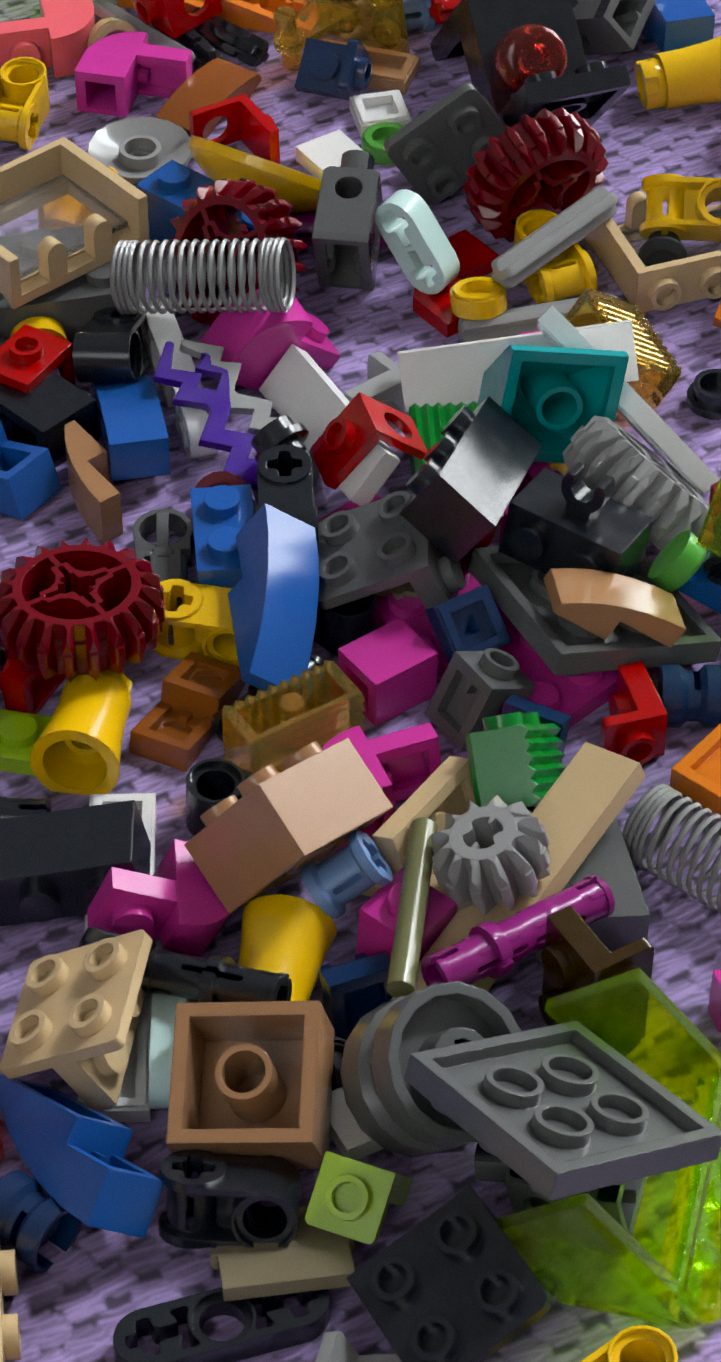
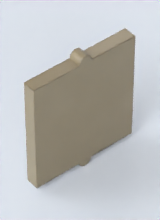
M308 1206L300 1207L296 1236L288 1246L278 1247L279 1243H253L254 1248H247L244 1245L216 1246V1248L210 1251V1263L213 1269H219L224 1302L350 1287L351 1284L347 1277L355 1272L351 1253L356 1251V1240L308 1225L305 1221Z

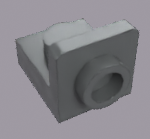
M487 648L485 651H455L425 714L460 752H467L465 734L484 731L482 718L498 715L505 699H508L513 694L529 699L536 686L519 669L518 661L503 650Z

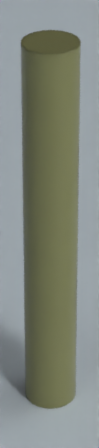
M417 818L410 824L386 986L387 992L395 998L408 996L415 991L433 866L432 835L437 833L438 830L437 824L428 818Z

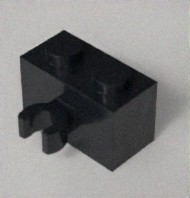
M578 462L565 476L544 468L510 502L499 552L545 574L550 569L578 568L611 572L632 578L642 567L654 518L611 499L615 492L616 484L615 478L607 475L596 486L595 491L588 488L583 481L585 464L582 462Z

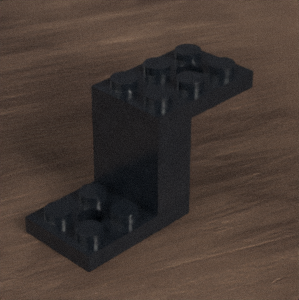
M461 0L430 43L432 54L436 61L465 56L472 84L481 96H485L503 124L509 127L520 123L525 114L534 118L544 108L552 113L561 107L568 113L577 112L581 118L586 119L590 126H592L631 86L626 64L608 68L605 61L587 64L571 0Z

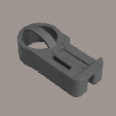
M164 508L151 510L141 515L135 521L133 527L136 558L149 560L152 571L159 575L160 582L168 579L188 581V567H191V555L194 549L191 519L182 512ZM169 531L180 534L182 538L169 544ZM156 532L157 544L145 541L150 534ZM177 597L178 608L180 605H183L181 597Z

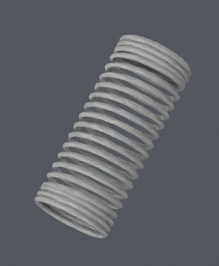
M277 237L276 239L264 238L262 242L258 238H254L252 242L248 238H244L242 242L238 238H234L232 242L226 238L222 242L218 239H213L212 242L208 239H204L202 242L198 239H194L192 242L188 239H184L182 242L174 239L172 243L165 239L162 243L159 240H154L152 243L148 240H144L142 243L138 240H119L113 248L110 262L111 295L114 305L120 314H137L138 312L140 314H146L147 312L156 314L157 311L160 314H165L167 311L170 314H175L177 311L180 314H185L187 311L190 314H195L197 311L199 313H205L206 311L209 313H215L216 311L225 313L227 310L229 313H235L237 310L240 313H245L247 310L250 313H255L257 310L260 313H265L267 310L270 313L288 312L293 305L296 288L294 252L292 245L285 237ZM156 245L158 247L157 263L154 251ZM166 245L168 247L167 265L166 256L164 252V248ZM175 245H177V247H178L177 267H176V257H175V252H174V247H175ZM185 245H187V247H188L187 268H186V257H185V253H184V247H185ZM195 245H197V247H198V255H197V282H198V288H199V297H198V300L196 299V296H195V288H196V258H195V253H194V247H195ZM205 245H207V247H208V255H207V281H208V288H209V296H208V299H207L206 296H205V287H206V259H205V253H204V247H205ZM215 245H217V247H218V255H217V279H218V287H219L218 299L216 298V295H215V286H216V260H215V253H214ZM225 245H227V247H228V256H227V277H228V286H229L228 298H226V295H225V285H226V261H225V254H224ZM235 245H237V247H238V259H237V275H238V285H239L238 298L236 297V294H235V284H236V262H235V254H234ZM245 245H247V247H248V262H247L248 284H249L248 298L246 297V293H245V283H246V263H245V254H244ZM255 245H257V247H258V266H257V269H258V283H259V293H258V297L256 296V292H255V283H256V263H255V254H254ZM145 246H147L148 249H149V250H148V255H147V261H146V255H145V251H144ZM186 275H187V283H188V289H189V297H188V300L186 299V296H185ZM176 282L179 289L178 301L175 296ZM157 284H158V290H159V299H158V302H157V299H156V297H155ZM167 284H168V289H169V298H168V301H167V299H166V297H165L166 285H167ZM147 285L150 295L148 302L145 297Z
M664 783L652 787L634 806L622 831L632 863L645 871L648 870L649 874L658 876L660 880L668 881L670 886L678 887L679 891L684 894L688 893L689 897L693 899L698 898L699 903L703 905L708 904L710 909L718 910L721 915V873L718 875L721 868V850L707 871L714 854L721 845V815L718 813L712 814V810L709 808L703 809L702 804L698 802L693 803L692 799L688 796L683 798L682 793ZM684 803H687L688 806L683 809ZM663 808L659 821L657 822L651 835L646 840L647 834L655 818ZM695 808L698 811L693 815V809ZM703 814H706L708 817L703 820ZM686 816L684 823L680 829V832L676 836L671 846L666 851L667 845L675 829L680 824L682 819ZM713 820H717V823L712 827ZM695 823V826L690 834V837L683 846L682 850L676 856L677 851L685 835L687 834L691 826ZM705 828V831L701 837L699 844L695 848L690 858L687 860L688 854L691 848L693 847L696 839ZM715 834L708 851L704 855L701 862L697 865L703 850ZM649 844L648 850L643 853V848ZM659 851L657 861L652 864L654 854ZM669 855L667 866L662 869L663 858ZM680 860L677 866V872L672 875V868L674 862ZM689 866L687 877L682 880L683 869ZM700 871L697 883L692 886L693 874ZM710 876L707 889L702 892L703 880ZM720 882L717 894L712 897L714 885Z

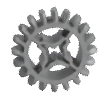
M593 416L585 427L581 425L570 438L572 442L562 452L566 467L571 470L578 462L584 463L583 481L588 488L594 491L596 486L607 475L614 477L616 487L611 499L654 518L648 542H651L660 551L675 536L685 530H690L700 540L706 535L707 532L705 530L715 520L709 504L676 471L620 425L614 423L609 418Z

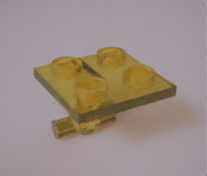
M310 0L296 17L295 10L290 6H281L276 9L277 12L274 11L273 13L277 29L273 36L274 47L277 52L281 53L283 66L287 70H299L302 59L301 49L305 46L306 38L318 39L325 34L345 41L349 39L360 40L364 46L410 54L403 0Z

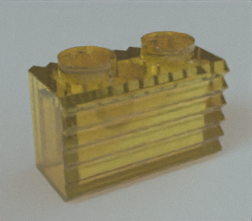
M585 289L565 318L573 327L631 320L639 380L627 383L651 408L658 407L681 376L682 367L676 366L677 360L672 359V353L667 352L668 347L662 345L663 340L658 339V333L653 332L654 327L649 325L648 319L644 318L645 313L640 312V306L593 289Z
M325 660L323 666L313 665L312 671L302 670L301 676L291 675L290 681L280 680L279 686L269 685L267 691L258 690L256 696L247 695L245 701L235 700L234 706L224 705L222 710L224 760L231 761L253 774L270 764L274 766L277 772L281 773L286 770L282 763L312 742L317 741L322 748L331 738L347 729L360 725L362 730L365 729L362 722L365 720L362 713L365 711L362 703L365 701L363 694L334 661Z

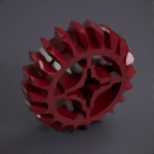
M561 107L551 113L544 108L534 118L526 114L523 115L520 123L513 127L505 125L504 133L497 138L488 139L490 146L486 150L477 152L474 155L477 164L469 167L465 172L468 181L463 186V190L467 195L466 201L471 207L469 210L478 224H482L484 229L490 232L495 239L504 237L510 243L514 241L516 220L522 213L529 210L543 209L560 214L594 190V187L600 185L605 179L602 172L609 164L604 156L606 149L601 144L602 139L595 129L590 126L586 119L581 118L577 112L568 113Z
M224 178L216 180L214 186L205 185L197 187V199L189 198L188 200L181 201L185 217L177 216L170 219L177 230L175 238L167 239L171 243L174 239L180 242L184 239H188L190 242L194 239H198L200 242L204 239H208L210 242L213 239H218L222 242L226 238L232 242L234 238H238L242 242L244 238H248L252 242L254 238H258L262 242L264 238L276 239L277 237H285L293 248L296 273L307 270L305 266L297 262V253L308 247V245L302 240L295 239L294 235L303 223L299 222L297 218L288 217L293 205L284 199H278V191L273 190L269 186L256 184L254 180L240 178L237 181ZM243 212L250 219L255 229L248 232L246 225L239 223L236 213ZM175 245V247H174V252H175L176 267H177L178 247H177V245ZM185 245V247H184V253H185V257H186V268H187L188 247H187V245ZM195 245V247H194V253H195V258H196V288H195V296H196V299L198 300V297H199V288H198V282H197V255H198V247H197V245ZM205 245V247H204V253H205V259H206V287H205V296H206V298L208 299V296H209V288H208V281H207V255H208V247H207V245ZM215 245L214 253H215V260H216V280H217V255H218V247H217V245ZM225 245V248H224L225 261H226V285H225V287H229V286H228V277H227L228 247H227V245ZM235 245V248H234L235 262H236L235 294H236V297L238 298V294H239L238 275H237L238 247H237V245ZM245 245V249H244L245 263H246L245 293H249L248 272H247L248 247H247V245ZM255 245V249H254L255 263H256V283H255V290H257V289H259L258 269H257V266H258V247H257V245ZM186 275L185 296H186V299L188 300V297H189V289H188L187 275ZM176 282V290H175V292H179L177 282ZM216 285V286H215V295H216V298L218 299L219 288H218V286ZM297 286L295 288V293L300 291ZM197 311L195 314H192V319L201 324H209L211 326L220 313L218 311L215 313H209L208 311L199 313Z
M87 538L80 545H67L61 540L58 548L48 550L42 546H37L33 558L26 556L16 557L15 568L1 571L0 644L5 649L7 659L19 660L23 671L40 669L45 680L52 678L56 674H64L70 683L77 675H90L97 681L100 672L110 670L117 674H122L125 662L142 663L144 651L157 648V638L163 632V622L166 620L164 589L160 585L159 575L152 571L150 561L137 559L134 549L126 548L116 551L112 541H108L101 546H93Z

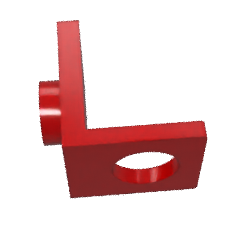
M133 0L138 17L146 25H152L174 39L223 11L221 0H205L201 9L195 13L186 12L184 0Z
M246 94L190 111V137L194 135L204 138L203 131L206 124L215 117L224 116L227 118L225 131L211 141L228 145L241 140L255 156L280 164L279 129L276 127L272 117L268 114L265 115Z
M24 324L0 346V383L24 393H30L58 367L60 376L75 385L72 357L73 343Z
M358 392L337 418H334L327 425L323 434L310 448L325 486L336 490L379 440L423 460L428 451L413 419L392 407ZM386 420L397 426L405 437L393 430Z

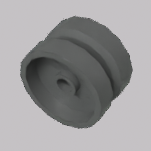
M459 981L430 985L416 990L408 996H401L384 1002L359 1019L345 1042L340 1075L346 1105L361 1131L383 1149L409 1157H418L477 1143L478 1141L450 1117L435 1110L426 1097L404 1080L410 1054L521 1032L509 1009L489 992Z

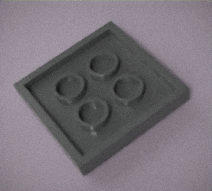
M500 546L473 548L468 565L469 572L481 586L488 585L497 606L555 676H577L581 673L617 671L619 665L643 661L645 668L659 667L660 664H679L684 667L687 664L716 662L721 648V638L678 590L669 593L674 595L686 631L671 648L621 621L604 640L553 612L543 579L546 575L545 573L499 552ZM644 555L642 567L632 578L660 588L648 578V571L652 562Z
M577 1020L410 1054L404 1080L426 1097L435 1110L450 1117L474 1137L483 1150L498 1157L527 1181L530 1189L546 1197L549 1201L565 1199L571 1195L611 1185H621L628 1181L664 1172L678 1171L684 1167L718 1159L721 1149V1130Z

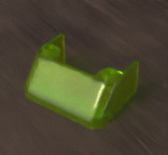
M641 968L547 999L545 1011L558 1024L577 1020L721 1130V1052ZM721 1149L717 1160L684 1167L678 1171L648 1176L633 1236L588 1193L495 1219L542 1286L555 1299L565 1305L682 1329H691L715 1323L721 1319Z

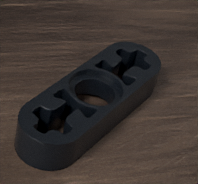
M222 1287L135 1310L124 1316L114 1330L115 1362H237L310 1342L319 1337L328 1326L330 1319L329 1290L224 1302ZM297 1296L302 1305H307V1314L294 1317L290 1308H284V1299ZM262 1304V1317L266 1316L267 1327L257 1329V1316L254 1305ZM220 1315L232 1316L238 1319L244 1326L242 1332L237 1337L228 1341L212 1340L203 1334L201 1328L209 1319ZM188 1323V1335L191 1345L187 1349H183L182 1335L178 1333V1325ZM151 1335L155 1344H159L160 1353L155 1356L146 1357L142 1348H138L137 1339L142 1336Z

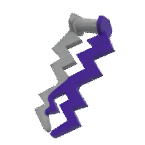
M182 340L179 348L180 351L202 360L196 367L195 372L171 369L174 343L166 342L153 382L179 388L172 405L201 409L209 414L198 446L230 452L223 471L236 474L246 484H251L255 501L258 502L257 462L255 459L249 458L252 450L251 441L253 437L264 426L278 418L270 417L272 401L242 395L235 391L242 363L221 361L224 347ZM201 376L220 379L217 389L199 387ZM229 414L252 415L247 433L225 430ZM292 418L295 423H298L297 418ZM306 450L312 461L314 484L319 480V470L310 450Z

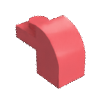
M39 0L41 17L0 22V69L5 62L13 58L32 57L43 62L46 68L51 67L55 79L74 74L80 59L88 48L89 34L95 24V12L92 0Z

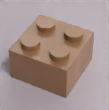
M349 738L325 750H322L317 741L312 742L287 758L282 763L286 770L281 773L277 772L272 764L262 768L237 786L243 796L241 799L238 800L235 795H232L214 805L200 816L206 827L184 845L229 914L243 907L252 899L262 896L301 874V868L310 861L317 864L345 844L351 833L357 829L362 831L393 807Z
M321 1002L176 1003L166 1144L172 1153L181 1150L198 1149L214 1154L272 1155L284 1158L293 1164L297 1170L320 1169L325 1152L329 1151L335 1030Z

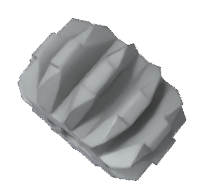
M496 795L487 806L478 807L469 800L466 813L462 816L445 814V830L432 835V851L434 853L432 857L434 862L432 866L438 885L443 886L445 893H449L450 899L457 904L459 909L474 905L485 917L495 904H504L513 912L515 898L520 895L537 897V880L550 875V858L547 847L550 842L545 828L542 824H539L537 817L532 816L531 811L527 810L522 801L507 806Z

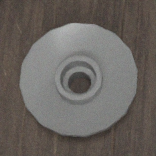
M130 117L111 122L96 131L88 143V154L106 167L111 166L118 171L119 176L129 183L136 184L170 160L187 166L192 158L188 147L191 137L182 127L168 120L153 117Z

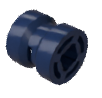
M679 664L659 665L657 693L668 714L667 728H680L686 721H698L705 728H716L721 723V665H703L698 671H686Z
M21 1170L12 1171L0 1179V1245L13 1246L16 1249V1256L21 1262L38 1273L46 1272L54 1263L39 1254L38 1250L50 1241L66 1252L74 1244L80 1232L82 1222L63 1209L52 1197L48 1198L45 1196L42 1186L35 1179Z

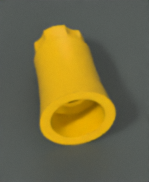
M721 35L684 48L656 53L654 58L636 61L634 75L637 94L643 107L646 110L664 106L666 110L690 105L721 102Z
M110 670L100 672L97 681L90 675H77L71 683L69 680L65 683L58 705L48 725L30 752V765L34 775L50 791L90 796V794H108L116 786L120 776V757L125 726L132 707L133 682L124 675L123 671L122 674H117Z
M283 894L256 897L245 905L242 912L241 947L238 965L274 973L282 972L289 974L288 979L292 981L290 1001H309L321 966L337 934L336 925L333 919L326 915L319 906L305 899Z

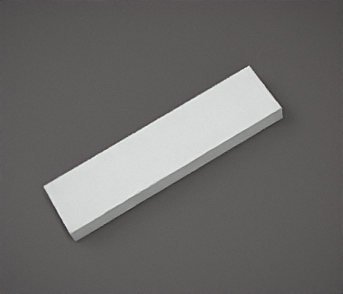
M553 305L537 320V328L555 347L595 350ZM624 380L617 412L698 494H705L720 479Z
M631 320L574 327L595 350L626 351L629 360L624 380L626 382L639 380ZM542 332L398 351L397 356L405 412H409V407L414 403L419 407H422L425 403L433 407L438 402L443 406L449 402L454 405H458L460 402L468 404L474 401L476 403L479 399L484 372L509 345L555 346Z
M291 344L259 388L264 397L272 401V406L280 416L289 415L291 418H297L298 423L304 424L309 431V435L303 444L308 450L323 434L327 425L334 418H337L350 403L311 356L294 344ZM379 440L341 483L339 488L350 501L359 506L368 504L401 460L386 443Z

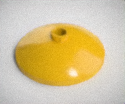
M191 135L188 147L192 157L208 178L214 181L224 178L237 181L240 178L254 180L256 184L269 186L273 190L278 191V199H284L293 205L290 213H307L317 210L321 179L232 147Z

